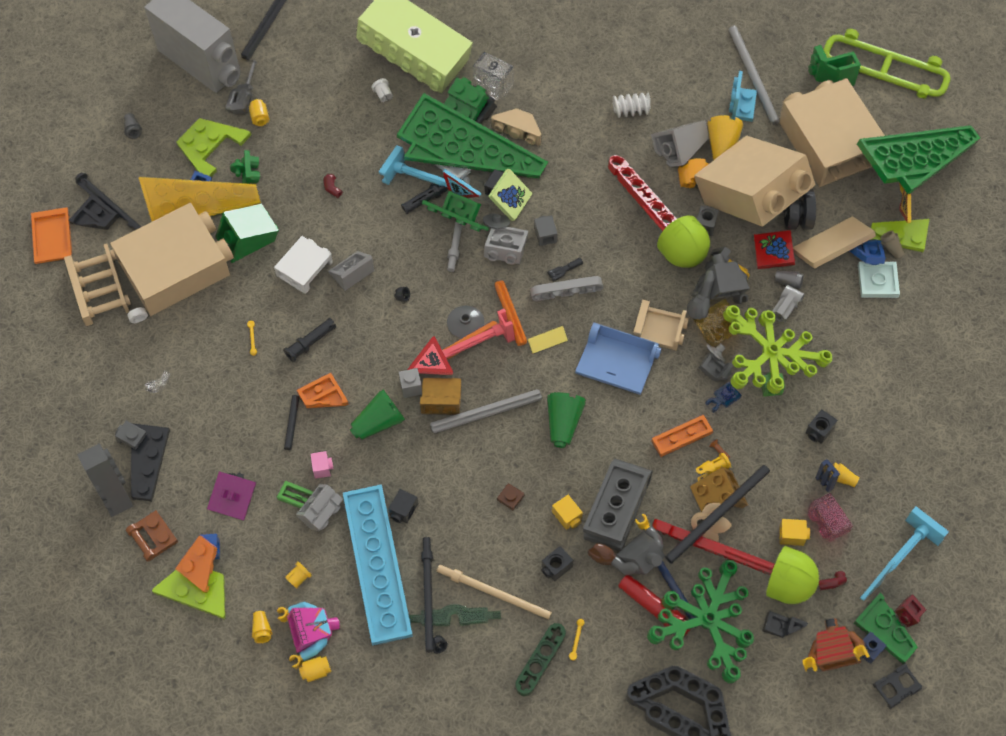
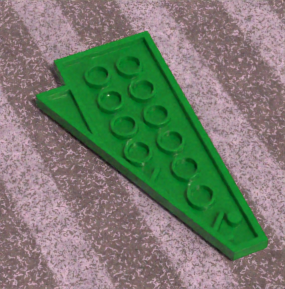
M423 93L397 133V138L411 145L404 155V159L407 161L493 172L495 169L505 172V170L510 169L516 176L537 179L540 178L548 165V161Z
M969 125L862 138L857 142V146L884 184L899 182L907 194H911L979 141L980 136Z

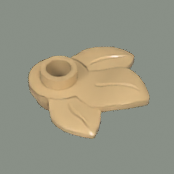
M710 503L704 507L702 512L696 513L691 519L692 528L695 529L698 526L697 521L699 519L704 520L721 503ZM722 517L702 536L718 542V533L726 532L732 524L725 517Z

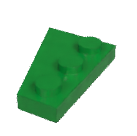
M880 592L855 620L854 624L867 635L871 631L887 645L885 650L904 665L918 647L905 627L900 624L895 616V612L892 608H889L884 600V596Z

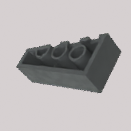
M99 443L77 454L111 517L133 507L123 487V484L126 482L107 448L103 450Z

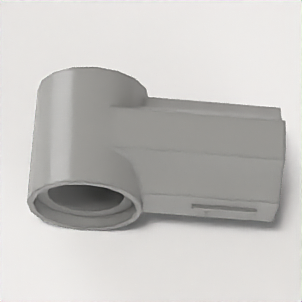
M787 285L780 296L779 302L772 311L775 314V319L785 323L794 308L798 307L799 301H802L805 294Z

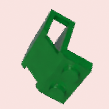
M818 45L814 46L808 71L819 83L828 80L836 83L847 78L850 84L855 86L861 64L854 51L827 58L822 46Z

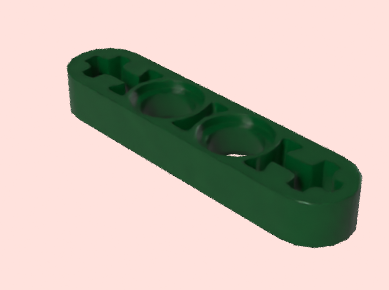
M554 623L548 627L516 680V691L518 694L528 696L536 688L565 639L566 630L563 625ZM559 629L562 636H556L554 643L557 645L555 646L550 641L553 637V632L551 631ZM543 646H549L552 649V653L544 656L541 654L540 649ZM537 663L542 669L539 673L535 674L530 671V666ZM525 673H527L531 677L529 681L530 689L525 688L521 690L520 683L526 682L528 676Z

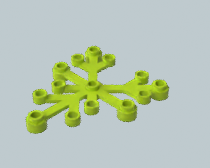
M735 305L728 306L723 312L724 319L732 323L729 326L731 334L751 335L763 347L762 355L756 360H747L742 355H736L732 363L736 368L746 367L743 372H736L730 380L731 385L736 389H743L748 383V377L752 374L754 377L752 380L753 385L758 388L762 387L766 382V378L761 373V365L769 360L771 379L767 382L766 386L768 391L773 394H778L784 388V381L779 376L778 362L786 369L788 374L795 375L801 369L809 378L817 373V368L812 364L807 365L802 359L815 360L820 367H827L832 362V354L828 350H822L819 353L799 350L812 340L811 333L804 331L800 335L799 340L789 349L781 348L787 342L793 340L795 333L791 329H786L782 333V337L775 342L773 330L775 314L770 310L763 311L758 318L760 325L765 327L766 339L756 330L755 318L758 313L754 308H748L744 316L747 321L740 315V309ZM784 356L789 357L793 362H789Z

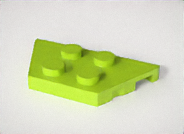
M177 570L152 590L154 594L222 619L226 617L224 575L216 571L210 574L208 592H203Z

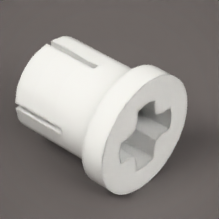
M379 79L372 84V90L376 92L381 102L387 101V98L390 100L393 97L387 79Z

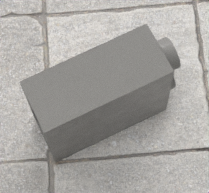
M152 0L144 7L157 49L160 53L215 93L219 92L224 86H233L238 81L241 71L230 28L190 0Z

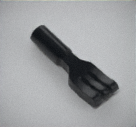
M579 257L567 265L559 266L547 273L554 282L565 276L567 271L582 265L583 261Z

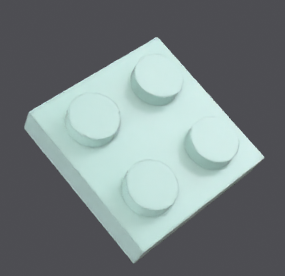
M859 261L858 274L861 298H899L900 290L896 262L870 265Z

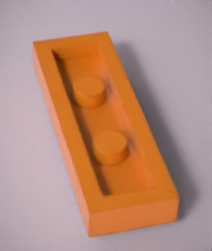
M702 415L653 437L651 442L660 457H663L711 435L713 430L705 416Z

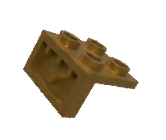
M423 378L422 397H420L421 414H460V378Z
M722 467L694 483L690 488L702 512L704 507L710 503H723L739 488V484L733 472ZM743 497L734 506L744 508L748 506L745 497Z

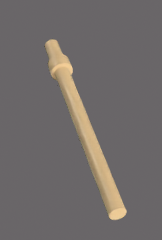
M443 565L438 566V573L450 577L456 583H464L543 618L550 619L552 612L468 577L457 569L452 570Z

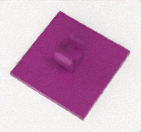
M219 471L207 509L244 521L256 482Z

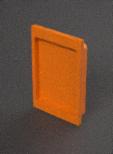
M68 207L31 213L34 263L39 264L63 260L64 257L72 256Z

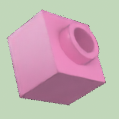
M326 451L312 453L311 461L315 479L331 476L330 470L333 469L332 458H328Z

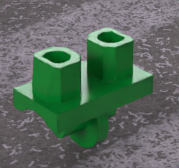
M244 150V157L241 159V162L239 159H236L235 163L230 165V171L235 173L236 177H240L242 173V184L258 183L260 172L251 171V168L258 169L259 157L250 156V151Z

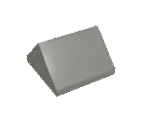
M357 251L330 269L328 273L346 291L374 272L373 258L369 254Z

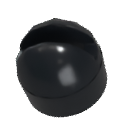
M399 287L395 290L396 294H394V297L397 301L406 302L410 299L408 287Z
M435 635L433 638L434 653L439 654L446 650L448 643L442 636Z

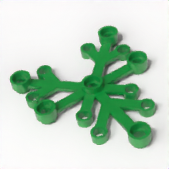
M725 560L719 567L721 578L716 590L710 579L712 576L711 570L703 567L698 572V578L703 582L704 587L696 584L691 589V594L696 599L699 608L681 600L676 592L668 591L662 597V604L666 609L661 610L658 614V619L662 623L670 624V626L664 628L653 626L648 631L647 638L652 644H660L665 639V636L675 634L670 640L669 645L671 649L679 650L684 644L683 637L686 630L698 626L709 629L715 643V648L712 656L707 660V666L711 670H716L720 667L722 660L725 667L722 671V678L725 682L732 684L740 678L741 672L737 666L733 665L730 656L735 661L742 662L747 657V652L743 648L749 647L754 642V635L749 630H739L721 620L728 617H738L742 612L739 604L733 603L729 608L717 611L719 605L735 600H744L749 594L747 588L743 586L738 587L734 592L724 594L729 579L737 572L736 563L732 560ZM702 572L707 573L708 577L703 576ZM695 589H699L701 594H698ZM705 589L711 601L709 607L703 595ZM739 591H742L744 593V596H741L739 594ZM678 607L697 618L683 622L672 616L670 610ZM732 608H735L737 613L733 612ZM662 613H665L668 616V619L664 618L662 616ZM707 615L711 617L712 621L707 619ZM718 629L735 637L736 643L741 648L735 649L724 643ZM655 631H658L661 636H657ZM744 635H747L749 637V640H746L744 638ZM674 640L679 642V646L674 644ZM737 652L742 654V658L737 655ZM711 660L716 661L717 666L713 665ZM730 670H733L735 672V675H732L730 673Z

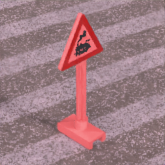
M502 309L497 311L499 324L448 349L442 350L436 337L433 336L407 370L418 368L419 374L453 375V371L447 361L448 357L502 334L508 343L514 341L513 324L511 321H507L506 311Z

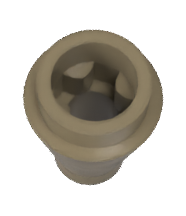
M888 231L881 236V244L895 259H899L905 254L897 233Z

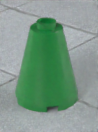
M382 389L351 423L352 428L350 431L356 439L360 437L363 440L402 423L405 418L388 394Z
M561 392L550 393L547 396L550 441L554 443V447L566 448V445H570L586 404L585 398L578 395L573 398L569 396V393Z

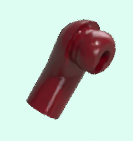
M325 175L323 179L325 191L339 198L343 191L335 187V175Z
M837 571L834 574L835 578L819 580L820 591L834 589L846 584L847 577H845V572Z

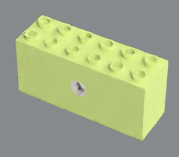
M374 0L358 19L356 38L360 43L366 44L374 52L386 57L389 62L395 63L403 71L412 74L418 81L424 82L433 91L443 93L469 60L473 42L409 0Z

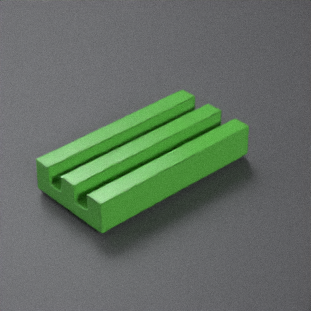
M285 481L277 496V500L301 509L304 505L303 503L285 497L283 494L306 502L308 498L287 491L286 488H291L308 496H311L313 491Z

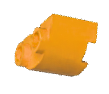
M705 159L688 160L689 164L679 166L678 173L681 187L693 188L696 186L697 182L694 175L710 164Z

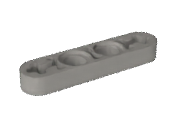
M592 276L536 285L530 289L533 301L553 299L555 296L566 297L572 296L574 293L584 294L601 291L603 283L601 277Z

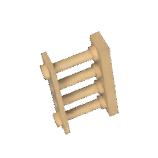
M104 244L106 254L88 260L74 262L71 255L64 257L80 313L86 326L93 324L92 317H95V314L120 306L124 307L126 313L130 312L128 306L131 305L128 294L124 295L114 264L117 258L114 251L110 250L107 244ZM109 261L110 269L86 277H79L78 275L81 269ZM114 276L115 284L90 292L83 291L82 287H85V284ZM115 291L119 292L120 299L93 308L91 306L88 307L87 302H90V299Z

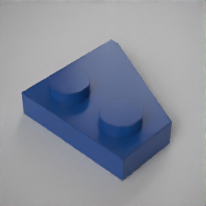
M868 240L849 250L867 264H885L886 257L881 240Z

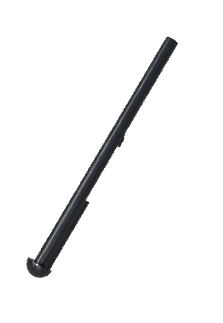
M86 173L76 175V183L89 195L95 196L115 211L122 219L128 221L127 225L134 230L141 228L135 220L87 179L88 175Z

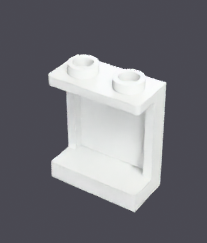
M301 236L276 264L274 269L277 277L306 294L310 289L309 283L327 263L331 265L333 261L331 252L328 249L321 248L312 239H306Z

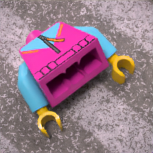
M307 602L292 605L287 610L284 607L277 609L279 614L285 612L278 619L281 622H289L296 652L300 653L299 656L291 655L289 657L290 662L298 659V663L292 666L295 669L302 666L303 660L307 661L317 655L327 645L328 640L332 636L331 631L338 630L340 627L337 617L328 619L324 608H318Z

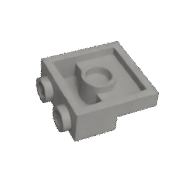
M511 227L502 229L491 228L485 243L484 257L490 261H505L510 265L520 264L528 238V231Z

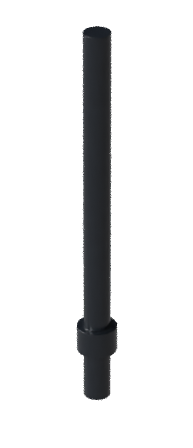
M424 537L421 562H423L425 652L432 653L434 652L431 570L433 552L431 551V538Z

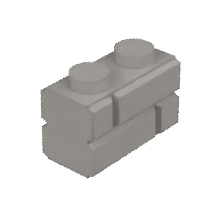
M319 484L296 516L311 530H323L328 525L330 516L339 511L343 498L335 493L329 485Z

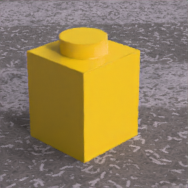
M569 495L552 505V513L566 530L570 527L574 529L581 524L583 512Z
M782 519L780 523V544L804 546L806 540L810 539V528H807V520Z

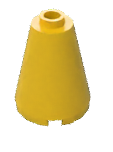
M720 115L712 117L711 121H707L713 161L739 141L743 129V121L735 117V120H732L730 116Z

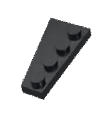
M134 424L145 430L147 435L136 450L131 447V497L135 500L152 502L170 429L167 427Z

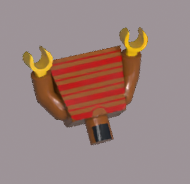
M831 618L825 620L826 630L817 633V639L813 641L808 657L802 663L805 672L810 667L817 671V665L822 671H828L862 663L860 657L866 655L868 658L869 654L865 648L864 641L854 631H848L845 626L838 627L837 619Z

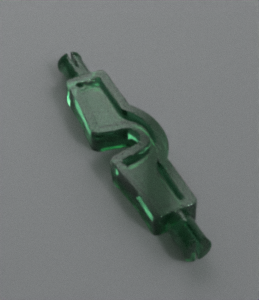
M452 604L442 609L433 610V626H450L451 615L453 614L459 616L458 619L461 626L488 623V619H501V610L488 611L487 607L467 608L463 605ZM421 610V614L409 615L410 623H421L422 626H425L424 610Z

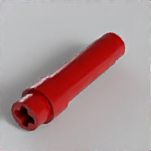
M626 575L619 583L618 587L657 619L661 610L666 609L658 596L632 576ZM677 609L670 610L672 616L683 622L687 621L686 617ZM662 613V616L668 619V616L665 613ZM663 623L665 627L670 626L668 623ZM691 629L686 630L684 637L690 632Z

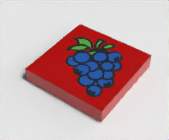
M791 230L754 234L758 269L795 265Z

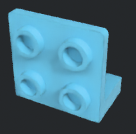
M739 71L738 77H734L729 112L732 113L731 119L737 117L743 121L753 122L757 90L740 88L743 71Z

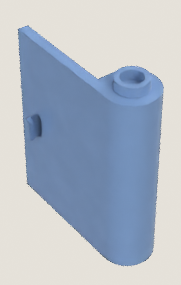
M593 323L587 345L575 374L641 395L654 359L659 358L662 348H659V343Z

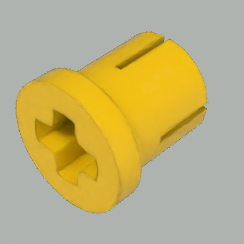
M299 562L295 564L296 567L285 577L296 589L307 578L312 576Z

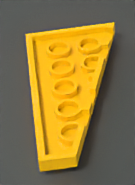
M139 177L152 222L189 203L192 204L198 215L207 211L209 216L261 203L256 184Z

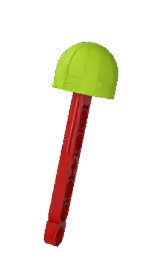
M617 155L611 156L608 169L614 176L617 175L618 181L662 230L657 242L659 251L671 264L678 267L691 268L700 264L706 258L710 248V238L706 229L694 216H683L676 219L639 175L629 167L624 158ZM652 208L659 209L660 211H654ZM662 220H667L671 223H665Z
M654 519L652 524L656 531H661L662 534L682 541L690 533V531L658 519ZM703 536L692 545L770 575L766 596L786 604H798L808 600L815 593L819 584V572L814 561L805 553L787 546L783 547L774 564Z

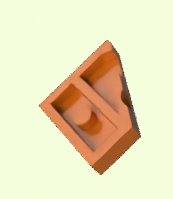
M331 373L297 390L306 408L349 405L348 400Z
M199 535L175 569L203 592H208L210 587L208 582L210 574L213 572V560L216 557L217 547Z

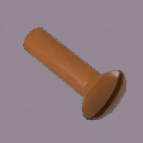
M718 439L709 445V447H714L719 454L724 453L728 459L730 458L718 444Z

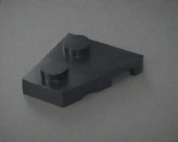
M91 195L69 219V222L74 225L108 230L120 216L95 196Z

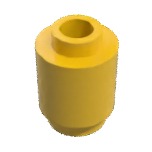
M260 99L251 101L249 112L252 123L256 126H264L269 122L266 104Z
M319 656L302 662L303 667L299 668L302 680L307 679V682L326 677L328 673H331L326 656L323 658Z

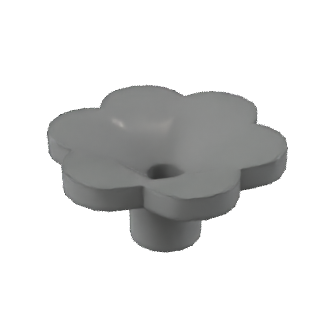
M720 343L716 348L709 344L706 345L710 352L722 362L726 361L722 356V352L726 349L723 344Z

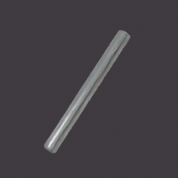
M536 389L431 422V430L433 433L444 431L542 399L540 391Z

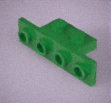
M449 191L443 207L425 200L422 202V204L427 205V210L435 213L440 211L442 212L441 216L448 219L454 217L456 218L455 222L465 226L468 223L471 225L470 228L480 232L481 229L489 230V227L475 222L481 204L457 193Z

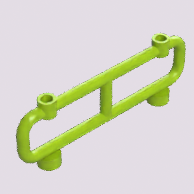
M847 29L844 36L833 35L829 37L823 50L827 58L834 57L830 54L833 43L837 41L886 57L880 72L860 66L859 73L916 91L917 97L926 99L927 96H942L947 91L950 83V74L941 68V58L931 56L928 62L925 63L857 40L859 33L854 29ZM892 59L941 75L943 82L940 89L933 90L926 84L918 85L888 75L887 72Z

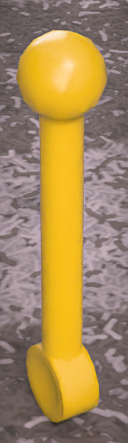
M249 321L247 326L250 328V354L255 356L257 354L253 330L255 323L254 321Z
M583 619L577 620L578 627L573 649L569 654L570 660L577 659L578 641L581 628L585 624Z

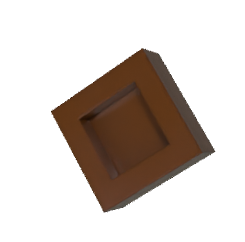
M508 483L497 497V501L514 511L525 496V493Z

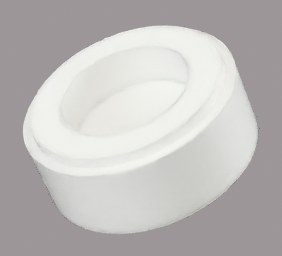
M139 307L131 310L127 316L131 323H138L145 320L148 314L145 308Z

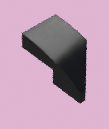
M769 611L767 612L762 631L783 638L806 627L808 623L793 616L787 618Z

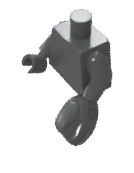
M717 254L712 257L714 265L706 270L701 294L693 297L687 305V314L691 318H706L710 300L733 297V301L736 304L748 301V295L745 294L750 289L747 283V275L740 269L737 262L725 263L723 254Z

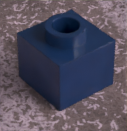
M870 631L863 639L869 657L867 658L866 655H862V657L872 664L887 645ZM869 643L872 644L875 648H870Z

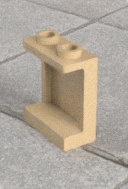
M642 300L633 335L659 343L660 347L677 351L678 345H682L685 334H682V329H686L688 325L687 311L683 310L682 314L672 313L649 307L650 301Z

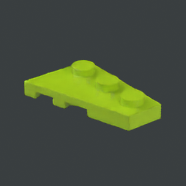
M929 219L911 220V223H907L906 220L872 223L871 229L875 231L876 237L870 240H881L880 238L888 231H894V233L898 234L902 248L924 252Z

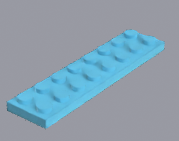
M382 484L343 492L372 646L413 637Z

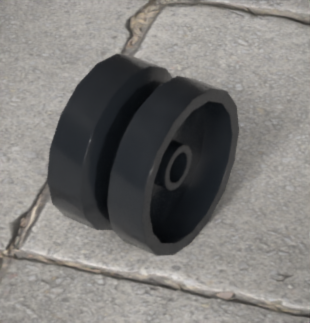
M810 189L783 210L786 230H796L799 223L803 230H812L814 228L816 198L813 189Z

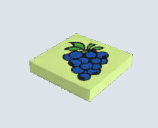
M507 169L488 197L510 220L514 221L533 193L510 169Z

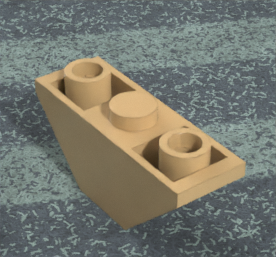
M516 108L492 116L491 128L496 132H504L512 138H520L530 145L536 144L540 146L541 132L532 114Z

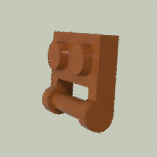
M157 510L126 528L127 534L133 537L144 553L143 557L147 562L178 543V540ZM141 529H145L156 545L154 549H150L139 533Z

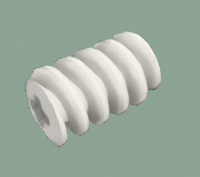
M647 92L646 97L644 93H640L639 98L636 93L633 94L632 98L627 94L625 99L623 95H619L618 100L616 96H613L614 113L617 114L618 118L621 117L622 112L625 117L628 116V112H631L633 117L635 111L641 116L642 110L648 115L650 110L649 92Z

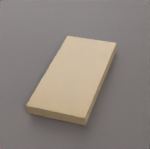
M852 216L794 246L793 251L795 255L815 269L876 237L875 231Z

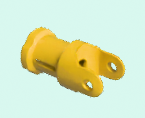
M721 453L714 460L706 461L697 467L696 472L703 474L697 480H701L702 477L705 478L722 467L731 468L728 457Z

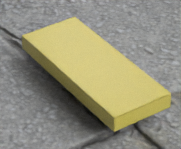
M563 326L528 339L532 353L568 341Z

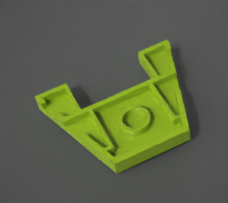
M199 118L176 143L198 172L212 177L217 172V169L204 160L227 137L242 146L251 136V132Z

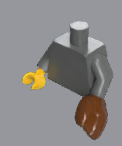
M641 514L644 522L640 523L635 519L638 528L645 530V532H641L617 555L611 548L601 543L595 544L588 550V555L595 562L601 565H613L625 575L635 573L645 575L655 566H660L662 559L665 557L662 551L664 548L663 539L653 526H649V521L645 514Z

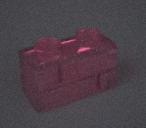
M831 493L810 503L808 515L813 522L816 521L819 525V532L823 538H827L829 542H832L851 531L852 523Z

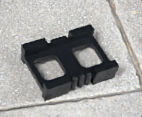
M906 663L894 670L886 678L884 676L872 684L886 701L889 709L901 703L900 701H903L910 695L912 696L922 690L923 687L911 673ZM904 673L909 674L914 681V684L908 688H905L899 681V676ZM887 684H891L897 692V695L891 699L887 698L882 691V687Z

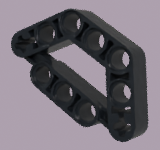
M670 666L632 683L627 689V702L645 711L647 723L670 736H689V731H696L699 736H718L719 729H721L720 736H731L721 689L679 666ZM675 674L679 677V680L672 681L669 679V675ZM654 682L658 683L661 688L659 690H653L650 687V684ZM694 684L698 687V690L690 691L688 685ZM633 691H635L637 694L640 693V697L637 698L636 695L632 696ZM671 691L685 696L703 706L707 729L669 707L652 700ZM707 695H715L717 697V701H709L707 699ZM656 710L661 716L653 718L649 712ZM718 715L721 718V722H714L711 716ZM669 721H677L680 727H670Z

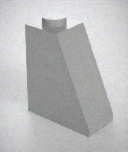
M704 120L651 134L655 152L659 156L663 155L670 167L685 165L709 139L706 121Z

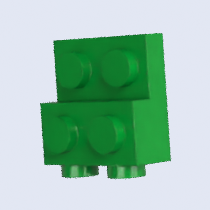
M462 77V79L456 78L448 91L449 96L444 104L475 121L489 99L485 93L486 90L479 85L476 87L472 86V82L465 77Z

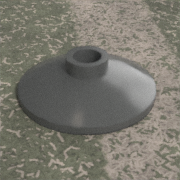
M472 306L457 307L451 311L447 318L449 331L458 338H464L484 326L482 313ZM464 317H467V318H468L467 321H464V320H462V319H463Z

